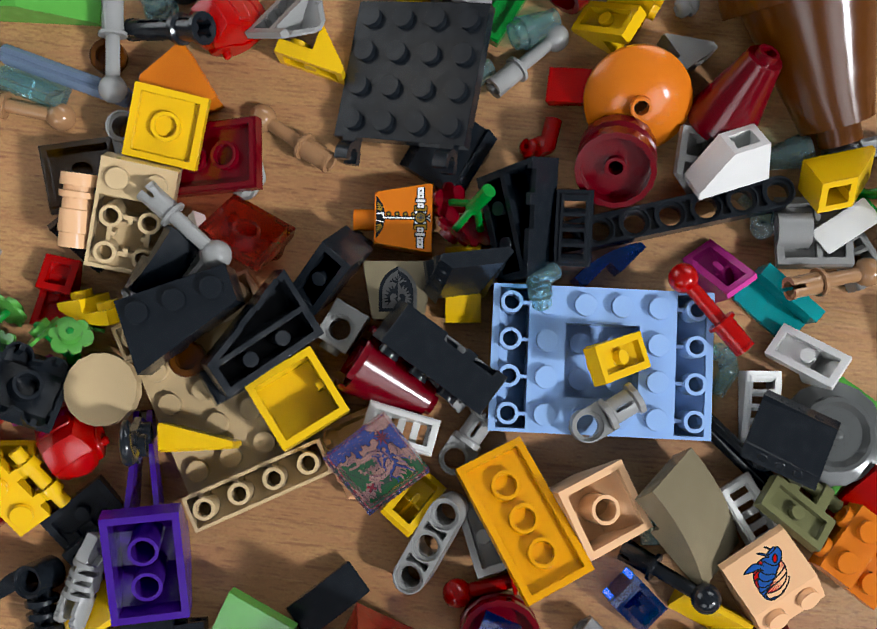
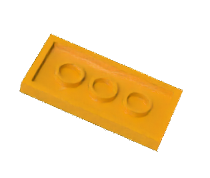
M520 436L455 469L458 480L526 607L533 605L595 570Z

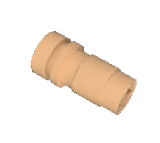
M60 170L59 183L63 184V189L58 190V195L62 196L57 224L58 246L86 249L97 175Z

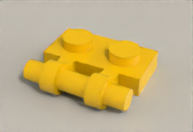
M18 446L8 455L16 463L15 467L12 468L3 457L0 459V517L22 537L51 515L53 508L46 501L52 500L61 509L70 502L71 497L63 490L64 484L57 477L52 479L40 466L42 461L35 454L29 455L21 446ZM28 476L40 489L35 491L23 477Z

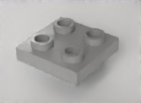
M774 197L773 201L776 203L783 202L786 197ZM794 197V200L784 210L774 212L775 267L777 269L852 268L855 264L853 239L831 254H828L814 238V229L847 208L817 214L804 197Z

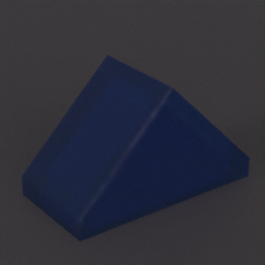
M628 567L602 591L610 604L636 629H648L668 609Z

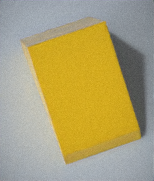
M426 470L394 493L383 505L380 513L408 538L420 524L429 506L447 488Z

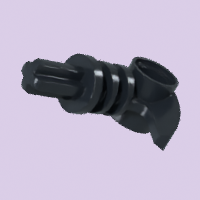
M48 555L19 567L0 581V599L15 591L20 597L27 599L24 601L25 608L32 611L26 614V620L33 624L26 627V629H65L64 622L59 623L53 619L57 604L54 603L59 601L60 594L52 591V589L60 586L65 580L66 570L63 562L54 555Z

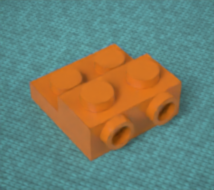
M849 502L848 505L843 506L835 514L833 519L836 520V523L822 549L819 552H812L813 554L808 562L866 607L875 610L877 607V515L864 505Z

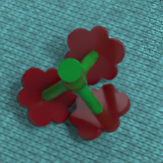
M445 182L442 185V189L434 192L433 203L437 206L435 214L438 217L436 223L441 228L440 234L446 241L453 245H457L459 242L465 247H477L479 244L483 247H491L484 213H482L481 209L496 194L495 188L492 185L484 184L470 200L464 199L465 190L461 185H453L451 182Z

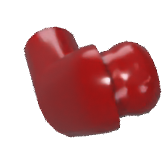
M545 117L541 135L530 140L526 138L520 143L519 151L522 157L527 159L532 156L546 157L552 154L556 148L562 120L555 117Z

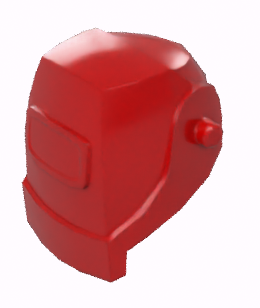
M200 0L193 5L189 12V15L196 11H205L213 17L216 23V36L209 45H199L202 49L209 51L212 56L224 57L225 60H229L232 56H237L249 50L261 40L248 39L245 31L266 11L258 0Z
M65 401L62 403L49 434L34 430L36 445L43 461L51 471L52 476L62 480H70L92 473L98 466L99 461L105 457L107 444L110 443L102 426H91L80 422L70 413Z

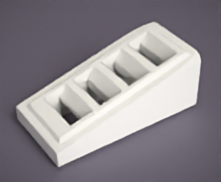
M738 371V439L742 443L745 442L750 425L754 421V418H751V411H758L760 404H752V396L763 397L767 389L781 395L782 371ZM753 382H766V389H753Z
M370 400L363 425L382 411L390 419H398L397 428L402 434L406 422L413 423L408 442L418 454L428 457L432 456L441 420ZM420 425L427 426L422 445L416 444Z
M745 472L720 488L734 519L736 529L746 546L777 526L776 523L755 506L748 508L742 513L738 510V507L751 499L755 502L761 492L749 472ZM746 486L748 492L733 501L730 494ZM760 512L762 517L748 525L745 520ZM766 524L768 530L755 537L753 532Z

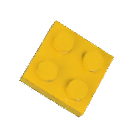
M135 81L121 154L197 171L211 99Z

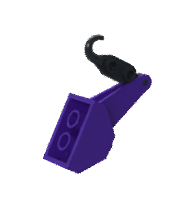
M153 409L134 411L133 422L130 423L129 420H123L119 432L120 460L123 465L129 467L124 508L102 510L98 518L111 627L188 618L191 615L192 555L188 520L181 502L165 504L156 440L155 412ZM149 455L153 505L140 507L143 457H148Z

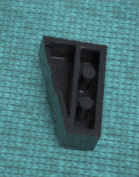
M284 269L273 270L200 361V365L218 392L229 398L324 334L286 271Z

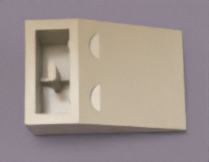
M110 151L101 155L83 265L132 274L142 254L147 257L150 255L164 229L160 224L161 219L136 197L143 190L153 198L154 195L145 186L154 180L163 191L177 202L183 168Z

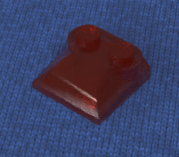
M235 193L198 226L211 240H221L227 243L232 251V260L256 272L269 262L276 261L282 257L285 246L293 238L296 229Z

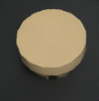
M94 353L79 359L68 371L64 382V400L70 413L80 422L91 426H110L126 420L137 409L142 396V380L137 375L135 367L130 362H124L123 357L112 353Z

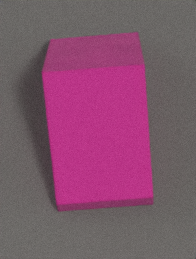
M709 239L682 258L683 263L690 264L697 270L699 275L698 284L706 293H715V303L728 300L758 279L757 273L712 239Z

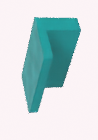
M771 263L758 267L754 271L757 273L758 279L732 296V300L774 337L783 323L800 331L805 324L816 323L826 312L809 296L792 301L787 300L783 292L793 290V287L782 288V280L786 276Z

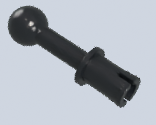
M629 540L621 546L617 559L643 573L647 581H650L654 576L688 596L694 609L701 614H713L720 608L722 597L714 585L709 583L697 585L662 564V554L654 555L633 540Z

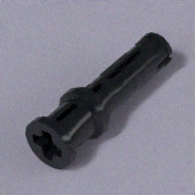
M196 11L191 15L184 12H173L168 18L126 19L124 21V31L128 35H134L127 38L131 42L170 40L179 46L188 45L191 42L198 45H209L216 36V23L213 17L205 11Z

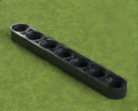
M771 176L769 179L699 200L692 193L595 214L593 216V224H604L609 230V235L602 241L593 239L592 251L784 210L794 200L796 194L795 186L787 177ZM772 185L781 186L786 192L785 201L776 203L770 200L767 195L768 187ZM736 193L746 194L750 199V207L746 210L736 209L731 203V196ZM703 200L709 201L715 208L714 215L709 218L700 217L695 211V204ZM665 208H672L678 212L679 222L671 226L665 225L661 222L659 213ZM629 216H638L644 222V229L638 233L628 232L624 227V220ZM585 217L567 220L564 223H585ZM570 232L574 238H584V232ZM563 248V253L581 254L583 253V248Z

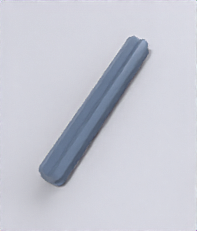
M3 44L0 47V61L3 64L102 99L98 92V84L102 78L9 44ZM128 88L126 98L122 102L116 103V105L124 108L129 107L132 100V90Z

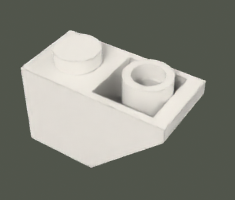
M754 123L720 133L684 173V180L696 197L702 200L769 179L771 142Z

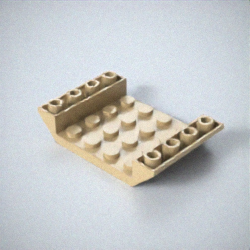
M245 269L236 274L247 304L259 288L248 269ZM244 306L194 342L201 344L208 353ZM121 324L111 327L124 362H133ZM168 362L162 365L161 369L153 375H139L159 423H174L242 440V446L235 449L171 452L189 496L182 498V502L195 533L334 472L332 463L325 456L328 450L323 441L321 431L291 450L284 452L246 390L215 406L199 375L194 377L178 376L171 370Z

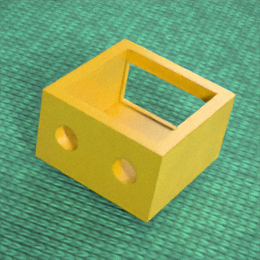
M311 346L306 347L276 365L245 387L284 452L291 450L344 417L350 411Z

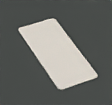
M862 198L854 203L852 207H848L814 229V238L828 254H831L877 224V212L865 198Z

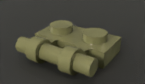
M779 474L770 476L753 506L774 523L780 524L790 536L810 552H819L836 523V520L825 512L828 508L831 512L837 513L841 510L844 503L834 495L835 491L826 483H818L815 491L803 486L802 488L810 494L809 499L799 491L801 486L791 483L786 477L783 478Z

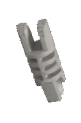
M99 532L87 533L73 559V566H71L65 581L66 587L61 592L53 615V619L59 623L69 620L68 627L70 629L85 628L97 597L96 593L99 591L104 577L102 573L104 572Z

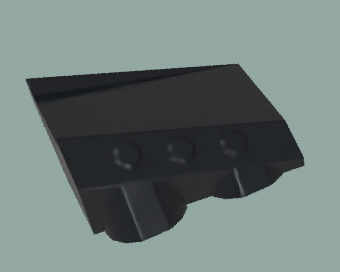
M474 122L470 149L459 150L456 175L441 174L440 169L432 167L433 156L438 149L434 147L410 146L400 165L426 183L433 184V187L437 190L442 189V185L445 182H451L453 185H461L466 191L480 166L488 159L490 150L496 143L497 138L489 129H485Z
M511 247L443 253L434 256L433 259L423 262L426 280L423 291L435 304L438 298L480 293L484 298L514 251Z
M20 341L12 342L9 345L0 342V420L49 434L64 401V382L68 371L73 365L68 364L66 360L57 356L46 357L36 354L30 345Z
M767 389L744 442L740 456L749 460V463L755 469L763 472L773 471L786 477L793 484L801 487L805 486L815 491L841 422Z

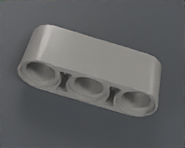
M448 491L429 506L394 568L392 574L393 583L400 592L406 595H413L419 592L433 577L468 515L469 503L461 493ZM443 503H447L454 508L455 519L444 515L442 511ZM425 535H430L436 540L438 549H432L426 544ZM408 566L414 567L419 572L420 579L410 576Z

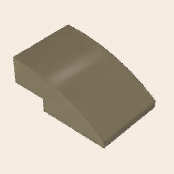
M692 447L673 455L635 499L656 524L650 533L689 580L697 585L709 583L719 570L718 564L726 560L739 543L736 525L726 499L715 479Z

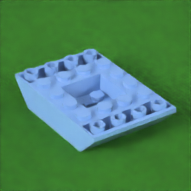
M494 283L490 367L500 371L508 378L488 404L487 431L571 435L569 420L574 412L588 407L599 399H609L622 391L624 384L630 382L642 396L647 412L642 415L640 413L634 414L619 423L620 428L607 436L711 441L714 333H710L709 328L713 323L687 293L677 291ZM707 293L715 302V293ZM640 331L651 367L606 385L594 387L591 374L586 365L583 349L589 345ZM584 415L578 420V432L581 435L590 436L595 433L597 423L593 416Z

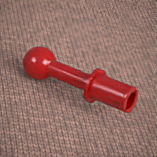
M679 263L672 267L668 274L669 285L677 292L687 293L713 323L709 328V332H715L737 357L748 351L754 345L753 340L733 318L735 316L734 312L731 311L725 315L698 284L699 275L697 270L687 263Z
M509 573L470 583L460 578H454L445 584L443 599L448 606L458 609L466 606L473 597L512 589L515 596L518 595V590Z

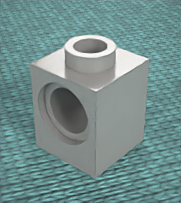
M337 298L320 325L324 334L318 337L322 339L319 346L338 357L340 352L349 355L371 318ZM341 320L348 321L351 326L349 336L346 339L337 340L332 333L334 324Z

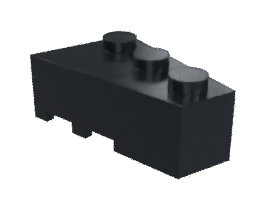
M532 156L476 178L479 190L484 184H490L496 191L495 196L483 207L491 248L511 247L514 251L497 276L498 283L523 282L553 274L559 158Z
M222 264L114 301L137 375H153L161 369L162 365L177 354H181L189 348L190 344L206 332L213 330L246 305V301L235 269L227 264Z
M402 300L397 302L373 334L376 339L382 342L378 347L382 353L395 362L399 357L403 358L411 364L407 369L410 374L424 384L428 379H431L439 385L435 391L438 395L452 405L456 400H459L479 415L508 378L500 371L489 367L477 357L476 353L469 348L466 349L449 336L445 330Z

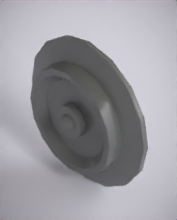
M837 382L833 390L811 385L799 390L791 400L841 422L819 483H826L828 486H846L864 478L877 464V409L874 403L859 389L841 382Z

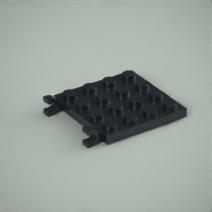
M360 1L334 136L341 141L336 145L334 158L344 160L345 165L359 166L362 142L434 147L438 149L434 153L432 167L440 169L441 174L456 175L459 150L470 149L495 15L493 5L491 3Z

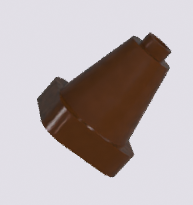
M717 0L722 22L740 16L754 45L768 44L779 52L783 66L775 87L800 135L815 134L817 146L820 150L848 145L864 138L861 121L871 118L876 114L877 0Z

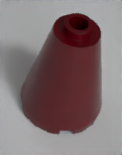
M768 44L752 45L693 98L692 107L687 117L692 128L708 141L711 136L716 138L720 133L752 123L758 127L783 66L779 52Z
M373 325L368 331L374 334L378 328ZM373 335L368 340L361 337L340 370L345 374L343 381L340 382L336 379L334 382L335 387L341 392L367 401L374 400L422 415L424 413L429 415L439 399L435 395L437 389L429 380L424 384L410 374L407 369L411 364L403 358L399 357L395 362L378 349L382 342Z

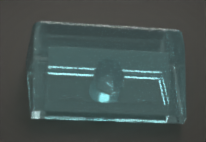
M8 65L0 67V90L10 91L11 94L47 107H55L61 103L67 104L72 88Z

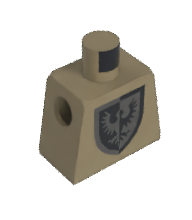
M363 261L371 315L374 321H384L399 300L410 304L425 315L428 295L423 291L426 285L424 261Z

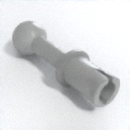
M101 0V29L98 30V36L105 39V76L98 84V92L104 101L116 104L122 102L128 93L127 84L120 77V40L128 38V33L124 31V0Z
M558 23L548 25L544 29L541 37L542 40L519 59L513 56L509 57L504 67L486 80L488 91L495 98L499 99L519 81H526L528 79L527 70L547 53L563 50L569 42V32L565 26Z
M154 180L145 186L154 195L153 198L143 190L138 193L136 198L161 219L160 224L163 227L171 223L202 251V261L208 268L230 264L232 251L229 245L221 240H211L182 213L185 205L182 202L177 203Z

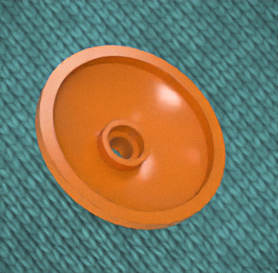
M651 44L628 45L608 54L591 72L583 95L585 117L588 125L607 115L624 114L633 116L648 125L656 138L657 147H659L679 132L680 125L685 124L692 107L693 87L686 68L671 52ZM637 102H647L646 108L643 111L634 110Z

